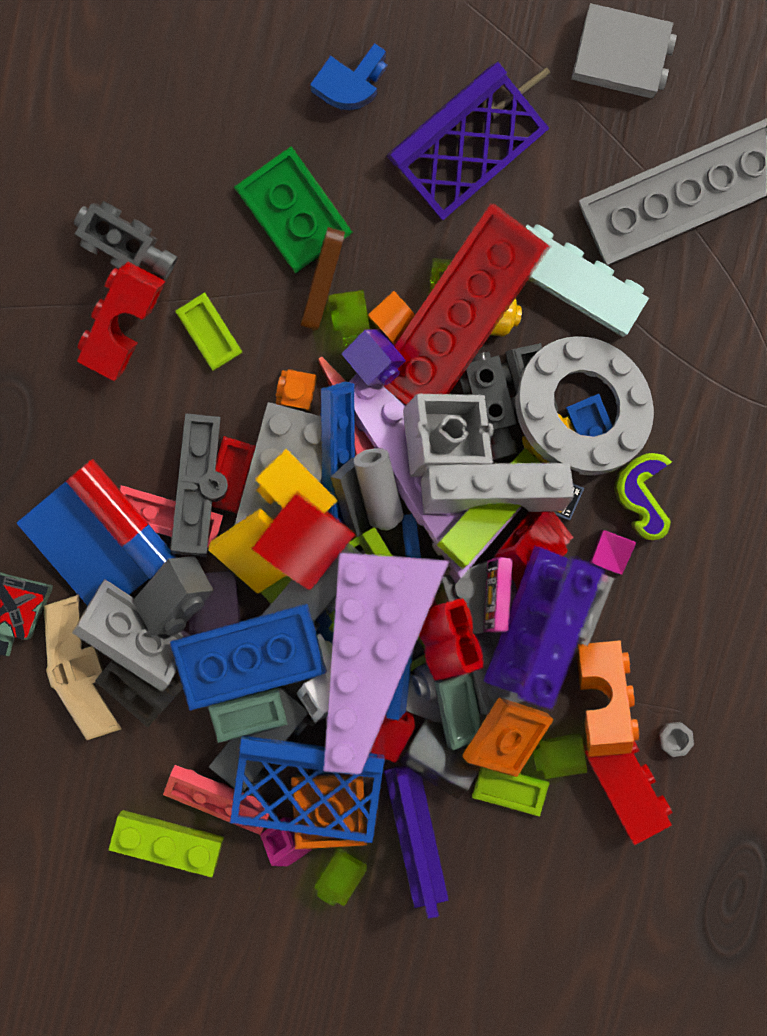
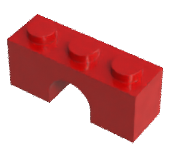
M127 262L119 269L114 268L105 284V287L109 289L105 300L100 299L92 312L91 318L95 319L91 331L86 330L78 343L77 348L82 351L77 362L113 381L117 380L125 372L138 343L122 333L118 323L119 315L121 313H129L142 320L145 319L153 311L166 281L130 262Z

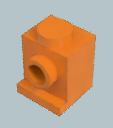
M289 369L287 371L282 370L277 386L276 404L310 412L317 379L316 375Z

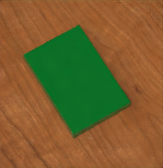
M292 146L234 186L295 274L319 258L327 227L344 231V240L353 234Z

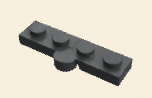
M185 413L171 554L207 556L212 502L222 500L228 490L225 476L215 471L221 417Z

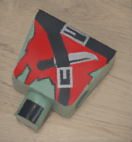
M0 573V655L10 656L15 637L24 640L32 637L44 611V606L51 595L53 585Z

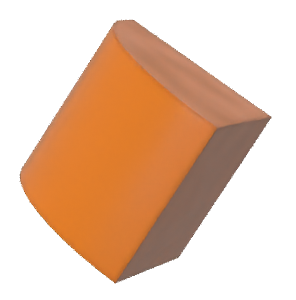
M393 291L368 314V319L395 346L415 314L398 294Z

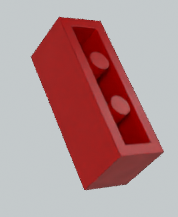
M635 741L632 752L627 754L589 757L587 745L581 747L634 845L672 826L667 816L673 814L665 797L663 795L657 797L651 785L656 783V780L648 765L640 766L634 754L640 751Z

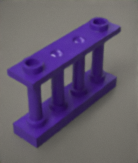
M534 546L509 612L508 630L501 633L483 681L516 693L520 699L552 710L604 570L572 557L568 559Z

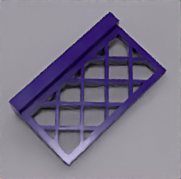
M499 62L489 66L386 155L441 220L448 217L550 129L508 78L507 72ZM502 85L512 95L511 110L492 109L493 93ZM487 99L486 108H479L478 106ZM517 103L524 110V112L516 111ZM472 111L486 113L484 133L465 132L466 116ZM491 113L510 115L508 136L489 134ZM516 115L529 116L537 126V129L528 137L514 136ZM460 122V131H451ZM445 134L459 136L457 156L438 155L439 139ZM464 136L484 138L482 159L463 157ZM489 138L508 140L507 155L503 159H487ZM513 140L522 141L513 149ZM434 145L433 154H423ZM419 157L431 158V180L418 179L408 166ZM438 159L457 161L455 182L436 180ZM462 161L481 163L480 178L475 183L461 182ZM487 163L496 164L486 172ZM422 183L430 184V193L426 190ZM435 184L455 186L454 201L445 209H442L434 199ZM460 186L469 187L459 196Z
M419 762L386 768L384 772L414 908L425 906L428 919L439 917L437 903L449 901Z

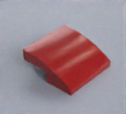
M296 491L251 549L288 577L311 590L354 537L355 533L328 511L325 513L299 491Z

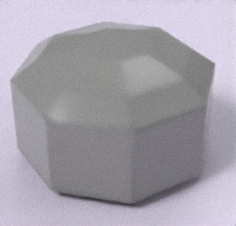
M681 722L666 723L658 734L660 748L672 757L685 756L694 746L693 731Z

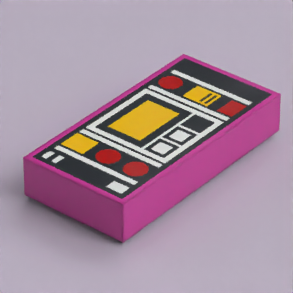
M510 558L488 560L484 632L499 633L508 630L512 561Z

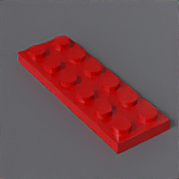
M490 204L394 347L406 361L398 368L400 374L384 387L406 405L416 394L449 395L551 246L498 206Z

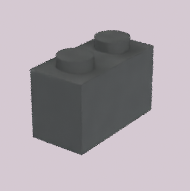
M195 556L169 558L133 602L151 635L167 634L171 636L181 632L186 627V622L194 613L204 607V602L214 590Z

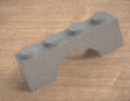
M570 463L428 465L421 478L423 514L460 513L474 506L491 503L517 504L525 507L528 512L564 511L574 498Z

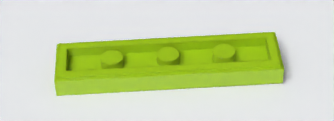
M525 448L510 464L541 462ZM491 503L471 507L436 545L463 570L521 505Z

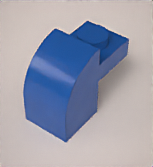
M374 43L354 72L330 56L310 84L311 92L338 109L355 110L366 106L377 96V88L369 83L372 79L374 82H377L388 66L384 62L386 51Z

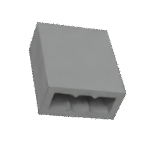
M590 3L584 21L571 80L653 99L658 89L664 90L669 69L663 68L666 55L672 56L677 35L671 34L673 22Z

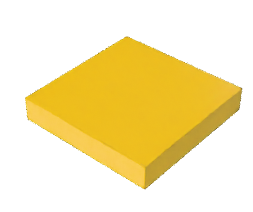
M261 508L212 540L208 548L215 557L257 594L286 576V574L251 549L273 522V519Z

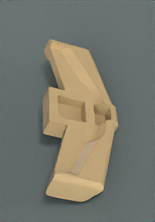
M79 595L44 606L47 652L46 673L51 688L56 690L85 739L90 740L119 731L122 728L93 684L94 682L106 679L98 650L93 646L82 649L81 638L72 633L80 620Z

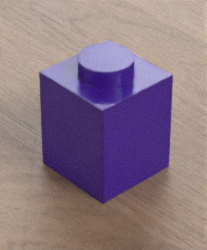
M380 329L364 330L342 353L343 357L368 386L381 384L385 386L391 383L400 374L398 368L406 361Z

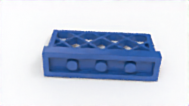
M243 736L240 743L230 823L372 843L384 755L369 753L361 774L333 772L341 784L324 796L312 779L324 771L325 746ZM246 760L262 762L270 774L253 785L245 775ZM269 763L279 764L281 766L273 770ZM287 766L297 767L305 777L303 781L291 790H288L277 775ZM304 768L315 769L316 771L309 775ZM340 773L350 774L352 776L344 780ZM358 776L374 778L372 792L362 800L358 799L348 785ZM273 777L285 794L269 806L257 789ZM244 781L246 785L249 787V790L242 794ZM309 783L321 799L304 811L292 794ZM342 788H345L356 804L339 816L328 799ZM253 793L264 807V810L255 817L239 815L241 801ZM289 798L300 815L290 822H283L278 819L272 809ZM371 799L370 811L368 812L363 804ZM322 803L327 806L336 818L326 827L315 826L308 816L310 812ZM360 808L368 819L367 832L351 831L343 819ZM268 813L273 820L262 819L261 817ZM304 818L308 825L297 824V822ZM339 823L344 830L333 829V827Z

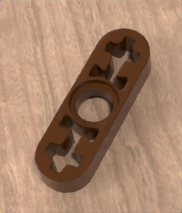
M327 227L300 326L314 330L319 328L343 244L344 231Z

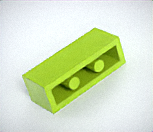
M122 810L117 816L109 851L212 878L216 870L224 837Z

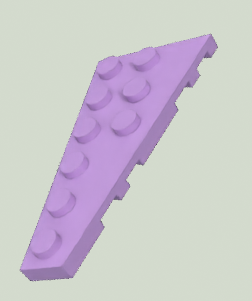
M357 373L349 381V383H354L355 424L359 431L365 432L374 448L388 451L400 496L417 523L425 527L434 541L432 546L438 556L442 555L446 561H449L448 565L451 568L449 573L455 583H457L521 508H518L468 566L462 570L436 544L468 509L460 513L423 514L422 477H410L403 415L405 405L383 385L368 386Z
M353 553L339 554L324 771L361 774L449 561Z

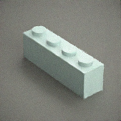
M538 224L534 228L527 225L526 228L551 246L528 280L618 335L626 336L649 299L642 294L645 289L629 279L622 282L612 276L614 270L600 261L592 264L582 258L584 252L576 246L567 242L562 246L552 240L554 234Z

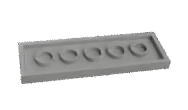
M767 118L579 200L578 204L604 264L607 266L766 197Z

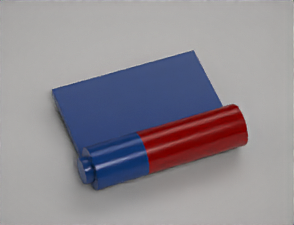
M94 459L90 460L17 522V525L87 606L104 579L129 595L145 581L151 579L167 559L176 558V555L171 554V549Z

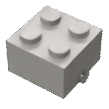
M416 394L404 407L403 415L410 477H422L428 465L493 464L490 438L493 436V425L488 423L485 395Z

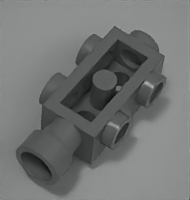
M105 201L102 202L101 206L91 203L89 209L85 206L80 209L73 223L78 227L75 235L82 238L79 243L80 246L96 255L99 254L100 250L112 256L110 263L117 268L130 262L140 268L144 265L152 270L151 274L163 280L169 277L177 263L178 256L167 250L162 252L154 247L158 239L150 235L153 230L152 228L136 219L129 223L120 218L119 216L122 211ZM103 221L109 225V232L106 235H102L98 230L99 224ZM133 239L140 243V249L136 253L129 250V242Z
M490 352L476 354L460 378L464 395L470 393L471 395H485L488 423L493 425V436L490 438L492 443V460L519 454L516 439L512 440L509 428L516 426L517 413L515 396L510 397L507 384L512 383L508 363H501L499 355L491 357ZM487 370L492 373L493 380L490 383H484L480 380V373ZM491 405L500 406L502 409L501 416L497 418L492 417L489 414V407Z

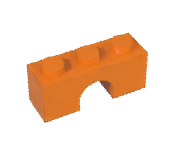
M621 641L589 643L588 646L578 644L576 658L580 690L597 689L605 693L610 700L608 706L603 709L586 711L584 724L588 756L631 753L634 741L639 740V728L637 719H631L629 707H634L635 702L633 686H626L625 674H630L628 652L622 653Z

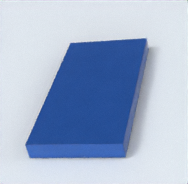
M308 603L175 639L170 642L189 710L327 673Z

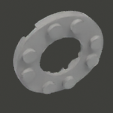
M566 337L544 346L522 370L518 393L515 395L518 421L532 447L550 463H570L571 470L578 471L580 475L605 474L629 462L647 442L654 417L651 392L639 368L618 348L590 337ZM581 372L591 377H598L613 391L617 404V416L613 427L607 433L595 437L580 435L570 430L559 418L554 406V392L559 381L566 375Z

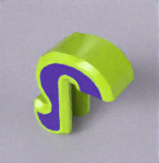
M649 453L630 460L617 473L614 484L618 502L625 509L640 515L638 521L631 523L632 529L638 536L647 540L663 538L668 533L671 523L643 483L672 462L661 454Z

